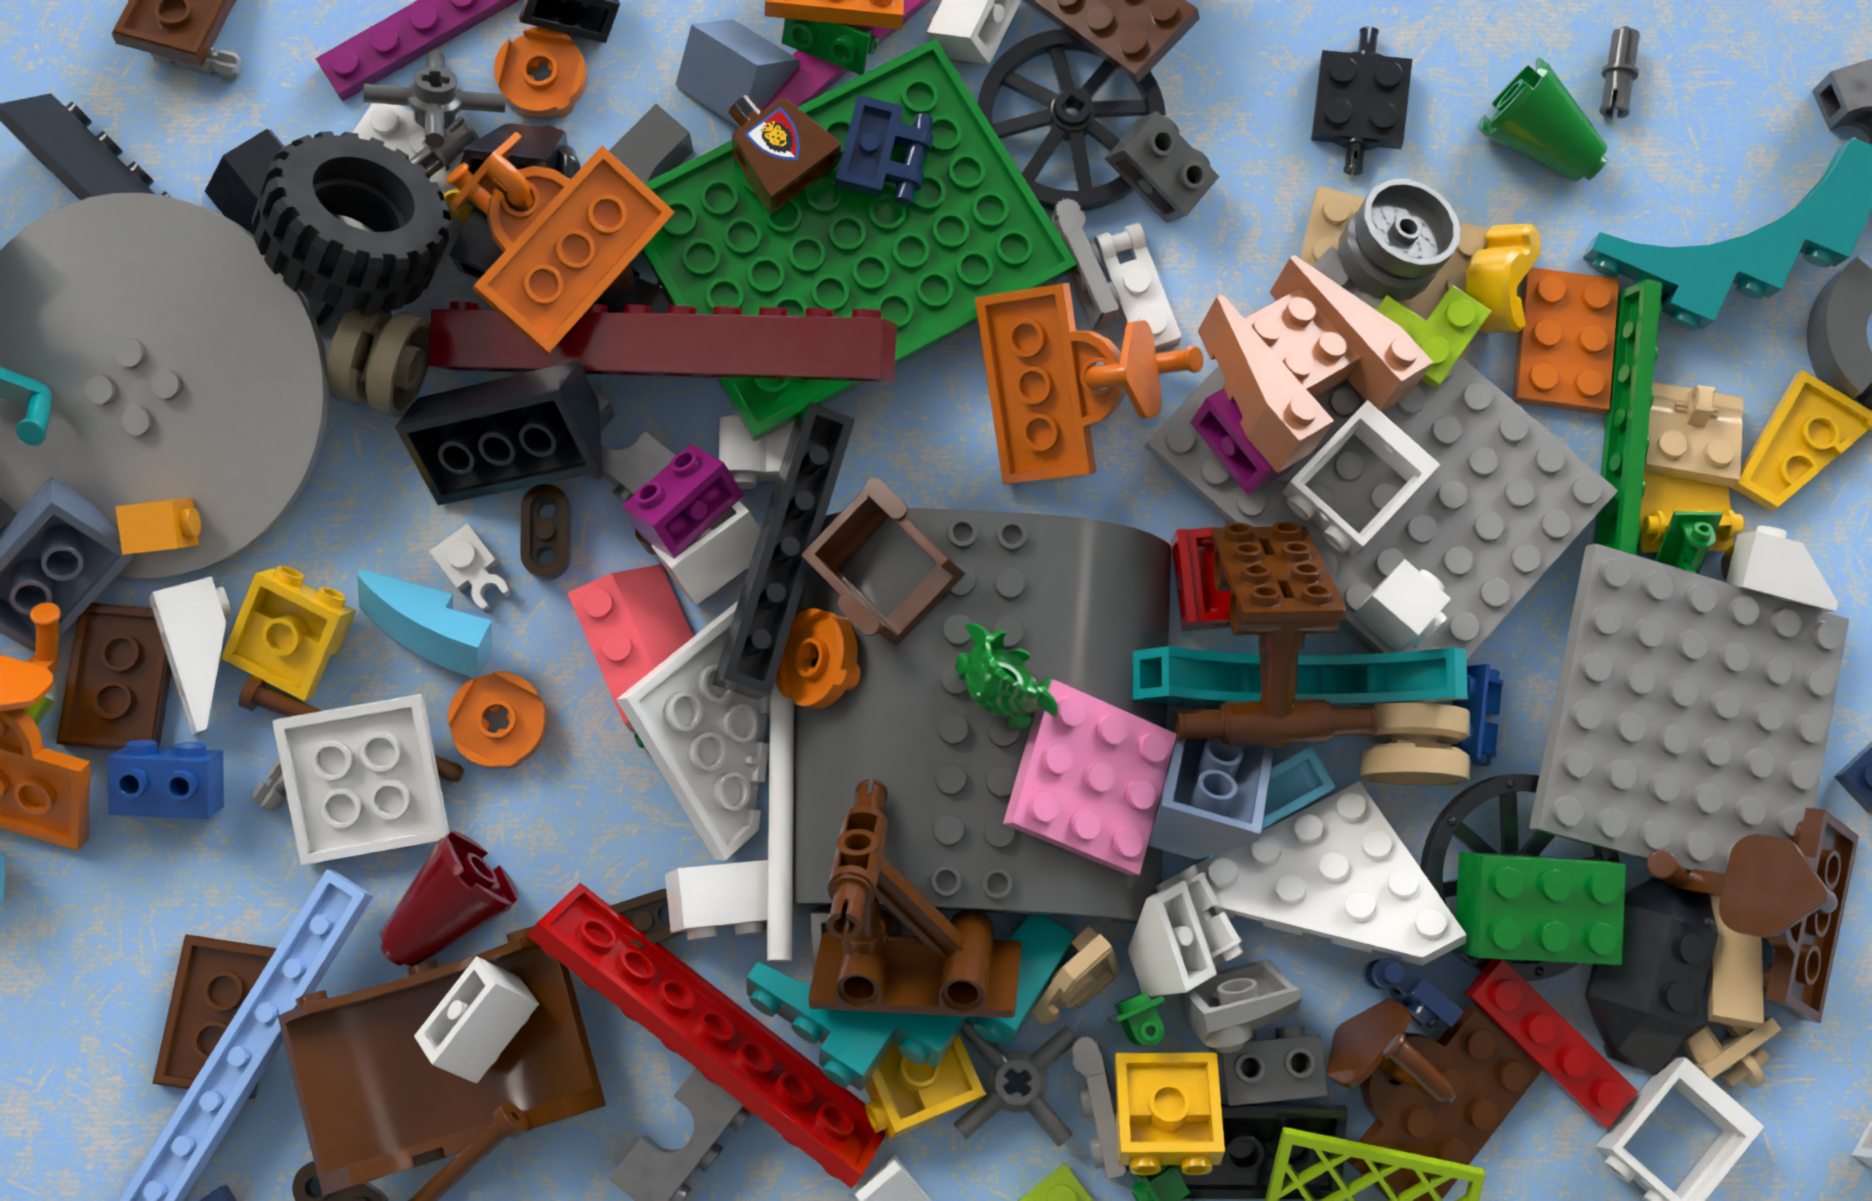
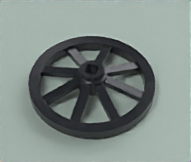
M1064 29L1041 32L1018 42L995 62L982 84L977 104L999 139L1050 126L1051 130L1021 173L1043 208L1054 210L1058 201L1068 198L1078 202V205L1081 206V211L1097 209L1112 204L1134 189L1121 176L1107 184L1092 188L1084 137L1089 134L1107 150L1111 151L1121 139L1095 118L1146 116L1155 111L1166 116L1161 89L1150 70L1138 84L1133 81L1143 99L1092 101L1095 94L1117 68L1104 60L1080 90L1074 89L1064 50H1075L1099 55ZM1049 53L1060 92L1057 94L1014 73V71L1030 59ZM1002 85L1049 108L994 124L992 121L994 102ZM1074 108L1079 113L1077 116H1072L1066 109ZM1062 139L1070 141L1078 191L1054 189L1035 182Z
M1504 774L1484 779L1455 796L1438 815L1426 838L1420 868L1446 906L1445 898L1457 895L1458 878L1443 881L1444 860L1452 836L1457 838L1473 853L1499 854L1462 822L1465 817L1482 803L1499 796L1500 854L1539 856L1555 837L1554 835L1536 831L1519 851L1517 792L1527 791L1536 793L1539 780L1538 775ZM1592 846L1595 856L1575 858L1620 863L1617 852ZM1454 950L1451 951L1461 961L1480 972L1492 960L1469 956ZM1529 960L1524 962L1506 961L1525 981L1550 978L1578 964Z

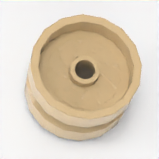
M1434 703L1375 704L1374 708H1376L1378 719L1377 733L1375 736H1363L1372 742L1380 744L1370 746L1360 753V778L1377 783L1431 786L1460 784L1470 780V756L1460 748L1451 746L1470 737V712L1467 709Z

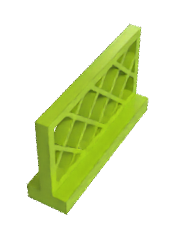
M1283 1127L1265 1201H1279V1198L1297 1188L1306 1201H1315L1304 1184L1326 1171L1330 1172L1340 1189L1320 1201H1344L1346 1199L1358 1201L1355 1194L1379 1181L1390 1197L1387 1201H1412L1428 1191L1435 1201H1443L1435 1187L1451 1178L1469 1181L1466 1194L1455 1201H1479L1486 1174L1483 1168ZM1292 1145L1314 1149L1321 1161L1297 1174L1288 1161ZM1325 1151H1326V1152L1333 1153V1154H1331L1330 1156H1327V1154L1325 1153ZM1350 1157L1364 1159L1371 1171L1346 1184L1335 1166ZM1375 1162L1383 1164L1378 1167ZM1401 1167L1414 1170L1421 1181L1397 1195L1385 1177ZM1285 1172H1287V1174L1289 1175L1290 1179H1288L1287 1181L1283 1182L1284 1176H1285ZM1425 1172H1426V1173H1431V1174H1433V1175L1427 1177V1175L1425 1174Z

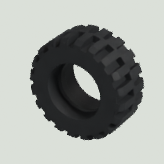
M326 131L315 134L314 138L306 135L292 141L291 144L283 147L275 155L274 161L270 163L252 217V228L255 232L254 240L261 255H265L264 260L275 275L280 273L283 276V282L294 292L298 289L308 295L307 300L318 305L324 302L333 305L335 311L344 313L350 312L351 309L359 310L361 315H374L379 313L380 309L387 313L403 308L404 304L413 303L422 295L423 290L428 288L450 239L452 230L450 221L452 218L447 201H444V194L437 182L429 180V172L422 165H414L410 162L409 155L398 148L393 151L383 146V141L373 137L370 140L361 139L357 133L344 132L341 136L334 135L333 131ZM332 214L352 218L366 225L374 232L352 227L340 221Z

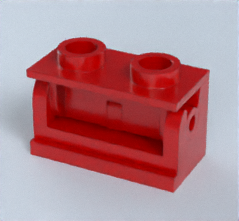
M1220 527L1177 529L1171 539L1181 631L1231 627L1230 591L1217 592L1214 583V545L1211 540V529Z

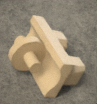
M1764 1017V1024L1759 1029L1723 1024L1730 1035L1720 1042L1707 1025H1699L1693 1028L1682 1042V1046L1692 1063L1711 1080L1731 1066L1730 1070L1721 1075L1723 1081L1729 1087H1733L1743 1080L1747 1085L1756 1089L1765 1082V1076L1760 1067L1770 1060L1769 1054L1761 1047L1751 1055L1748 1053L1782 1030L1773 1017Z

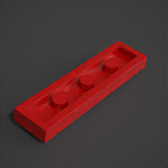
M1492 959L1463 993L1598 1126L1609 1129L1638 1093L1504 959Z

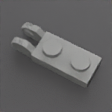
M1062 199L1055 206L1050 220L1078 263L1075 271L1067 276L1091 329L1096 332L1111 325L1119 310L1118 292L1112 282L1106 281L1100 268L1101 257L1099 250L1094 242L1088 241L1082 227L1086 217L1084 212L1080 210L1081 206L1074 199Z
M1084 1035L1082 1038H1077L1076 1042H1073L1071 1054L1074 1055L1072 1059L1074 1069L1084 1075L1087 1080L1088 1087L1079 1088L1085 1118H1095L1098 1137L1090 1138L1096 1169L1105 1167L1107 1179L1125 1176L1128 1166L1118 1165L1116 1110L1104 1054L1100 1051L1102 1047H1100V1042H1097L1096 1038H1091L1090 1035L1085 1037Z

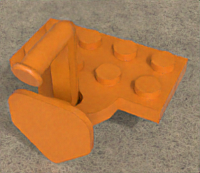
M515 132L485 160L474 175L468 170L469 165L466 163L460 164L449 174L446 183L454 185L460 191L451 202L449 208L456 213L470 200L487 215L491 236L503 251V254L475 283L472 290L547 355L675 212L603 145L571 180L550 168L531 166L516 169L506 160L522 139V136Z
M1069 283L975 297L1003 484L1087 475L1097 472L1090 425L1107 419L1118 409L1125 393H1127L1140 419L1157 416L1161 410L1162 403L1159 374L1188 370L1191 373H1197L1203 366L1202 352L1195 345L1187 347L1186 350L1156 354L1152 330L1145 320L1127 323L1121 352L1110 339L1094 331L1076 330ZM1098 362L1104 363V365L1095 366Z
M46 602L36 605L30 612V619L36 628L35 655L26 662L0 654V828L79 850L88 840L91 761L43 748L39 728L32 717L23 709L35 705L52 689L53 673L58 668V620L61 617V610L57 605Z

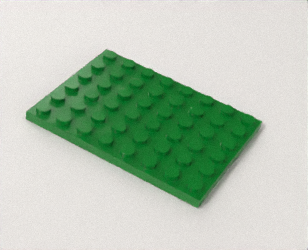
M936 38L798 106L801 111L841 144L839 165L772 215H769L734 159L732 140L644 183L675 212L641 250L672 305L696 307L697 314L713 315L714 306L742 308V315H759L760 307L788 309V316H805L806 308L835 310L834 317H852V309L882 311L881 318L897 324L895 366L978 323L975 297L1047 286L1075 271L1078 265ZM857 95L903 106L899 122L901 124L913 126L916 114L921 113L933 118L930 133L934 139L931 151L924 156L921 171L924 173L922 187L919 191L915 192L911 206H903L895 202L894 199L897 191L895 183L884 181L880 198L835 186ZM894 144L890 161L903 164L907 149L902 145ZM716 378L753 442L794 421L799 412L810 402L822 406L865 383Z

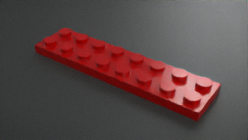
M581 882L536 923L528 937L537 943L548 956L564 964L578 975L585 985L593 990H597L619 1007L626 1017L638 1022L659 1038L667 1049L678 1053L700 1070L707 1080L718 1084L741 1102L748 1112L759 1116L782 1134L789 1144L800 1148L822 1165L829 1175L840 1179L851 1189L863 1176L886 1136L884 1130L877 1133L872 1128L867 1117L866 1104L846 1088L828 1079L822 1072V1069L658 942L652 943L645 937L648 934L636 929L634 924L621 913H615L608 907L610 906ZM636 939L638 942L643 944L644 947L639 948L631 940Z

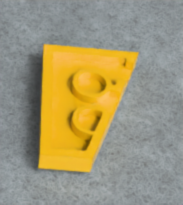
M1801 370L1793 377L1742 465L1740 480L1731 488L1769 511L1776 509L1872 428V411L1804 370Z

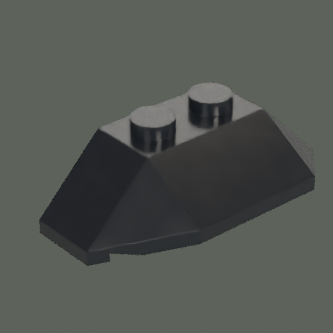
M1653 876L1625 892L1622 965L1593 964L1585 991V998L1595 1025L1604 1042L1603 1047L1607 1058L1657 1075L1693 1030L1719 935L1709 895L1679 890L1664 880Z

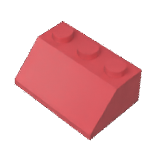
M661 564L611 573L567 592L623 723L631 732L635 730L616 699L694 637Z

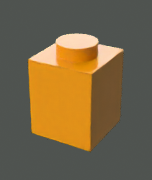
M193 498L115 506L122 555L199 545L198 535L201 532V518L197 509L194 508Z

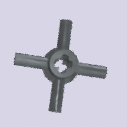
M437 50L427 53L426 68L416 72L414 83L410 87L364 84V103L409 106L414 111L413 116L416 123L425 128V143L431 148H440L444 144V129L455 121L456 114L460 110L505 113L506 94L461 91L457 87L456 76L445 69L443 53Z
M969 1022L963 1027L961 1032L990 1066L986 1078L988 1094L954 1123V1126L967 1139L1001 1108L1014 1113L1028 1111L1057 1147L1062 1145L1073 1133L1043 1099L1046 1089L1044 1070L1074 1045L1073 1042L1077 1041L1076 1035L1065 1025L1032 1055L1019 1051L1005 1053L997 1043H992L981 1037L974 1030V1024ZM1011 1069L1016 1073H1020L1023 1070L1027 1072L1029 1078L1024 1083L1028 1086V1089L1022 1095L1015 1090L1009 1094L1006 1093L1003 1085L1009 1082L1004 1077L1008 1070Z

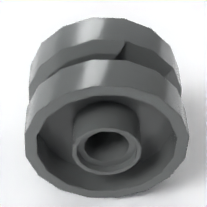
M1406 178L1388 179L1371 189L1358 211L1355 212L1338 239V256L1344 272L1357 287L1376 298L1384 299L1388 295L1395 301L1410 300L1425 291L1435 278L1438 270L1443 268L1455 252L1460 242V223L1453 207L1436 190L1422 182Z

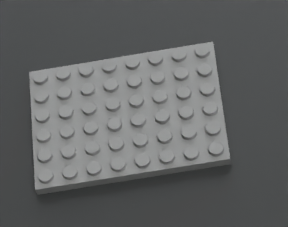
M1332 246L1312 266L1375 310L1383 301V299L1376 298L1357 287L1344 272L1338 251ZM1461 356L1436 390L1420 380L1409 396L1382 411L1387 418L1435 459L1440 466L1354 557L1347 551L1341 553L1330 546L1323 537L1324 530L1313 520H1304L1297 516L1288 506V498L1282 493L1293 477L1366 402L1347 379L1315 397V400L1330 415L1334 422L1314 451L1296 462L1288 473L1249 496L1190 423L1205 399L1223 389L1226 379L1220 366L1203 381L1145 444V448L1230 523L1240 522L1249 524L1252 527H1272L1277 522L1288 521L1307 527L1346 606V618L1341 621L1377 653H1394L1396 651L1355 617L1353 613L1404 559L1419 572L1426 570L1437 577L1444 586L1443 592L1451 600L1441 610L1447 617L1441 626L1428 639L1425 638L1417 648L1409 643L1399 652L1456 647L1466 649V659H1468L1618 491ZM1353 435L1306 486L1355 531L1360 533L1402 489L1407 481L1358 437Z

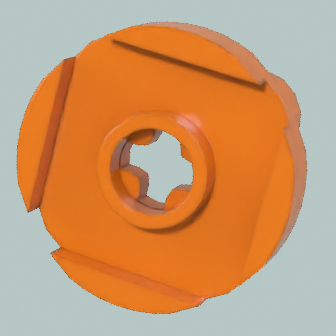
M531 27L523 30L524 35L517 37L513 42L510 39L507 40L499 49L494 63V77L501 94H506V104L516 112L532 118L565 117L569 115L574 109V104L580 100L585 91L588 76L582 53L574 45L573 40L565 33L541 27ZM541 64H546L549 73H551L549 78L543 81H536L534 76L529 75L531 70L537 71Z
M816 608L807 609L795 615L775 679L776 685L784 697L792 698L795 702L794 704L803 707L821 709L835 703L845 690L850 691L856 687L860 679V667L857 664L858 648L856 636L850 619ZM818 650L819 657L817 664L815 667H812V660H814L817 657Z
M505 671L491 672L492 674L467 681L454 695L448 710V725L451 728V736L457 750L473 763L485 768L510 769L519 766L536 752L547 730L548 711L538 691L524 678ZM501 708H506L508 710L506 718L510 721L506 729L500 728L496 733L489 732L491 723L486 720L487 714L490 711L498 713Z

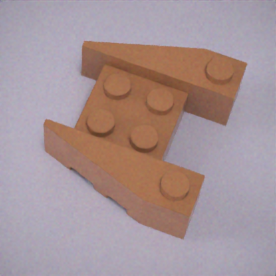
M1295 255L1289 258L1269 292L1276 300L1275 302L1243 318L1225 296L1220 294L1216 297L1198 329L1199 336L1210 360H1217L1226 379L1223 388L1229 401H1236L1243 416L1240 425L1245 436L1277 473L1310 455L1334 422L1330 415L1315 400V397L1347 379L1365 401L1368 400L1382 412L1409 396L1433 364V361L1402 327Z

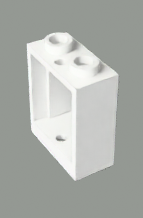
M1367 400L1293 477L1282 493L1288 498L1287 504L1297 516L1304 520H1313L1324 530L1323 537L1330 546L1341 553L1347 551L1354 557L1433 474L1440 464ZM1353 435L1358 437L1407 481L1402 489L1360 533L1355 531L1306 486Z
M1670 1057L1658 1074H1654L1595 1147L1608 1157L1604 1164L1611 1172L1627 1183L1631 1180L1635 1181L1646 1191V1194L1643 1196L1645 1201H1706L1764 1126L1685 1057ZM1672 1087L1723 1130L1675 1192L1670 1190L1623 1148Z

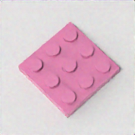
M1053 679L1051 680L1048 692L1054 697L1059 714L1057 717H1054L1041 708L1035 711L1003 824L1128 876L1140 875L1177 734Z

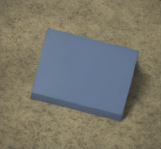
M733 19L691 24L676 86L685 94L740 128L728 113L734 102L740 97L749 94L763 108L799 68L801 63L796 57Z

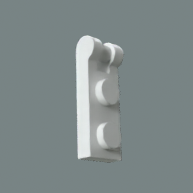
M1137 222L1125 226L1124 232L1112 236L1109 232L1095 236L1094 243L1099 250L1101 265L1108 282L1113 283L1118 292L1119 312L1125 328L1129 322L1147 321L1152 330L1155 351L1180 343L1182 336L1147 248L1145 234L1140 223ZM1129 249L1133 260L1120 264L1116 253Z

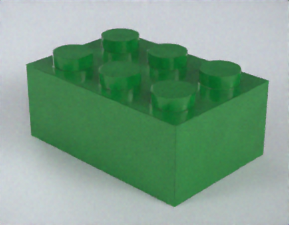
M1459 852L1456 920L1466 933V943L1454 949V951L1477 958L1622 965L1626 864L1592 859Z

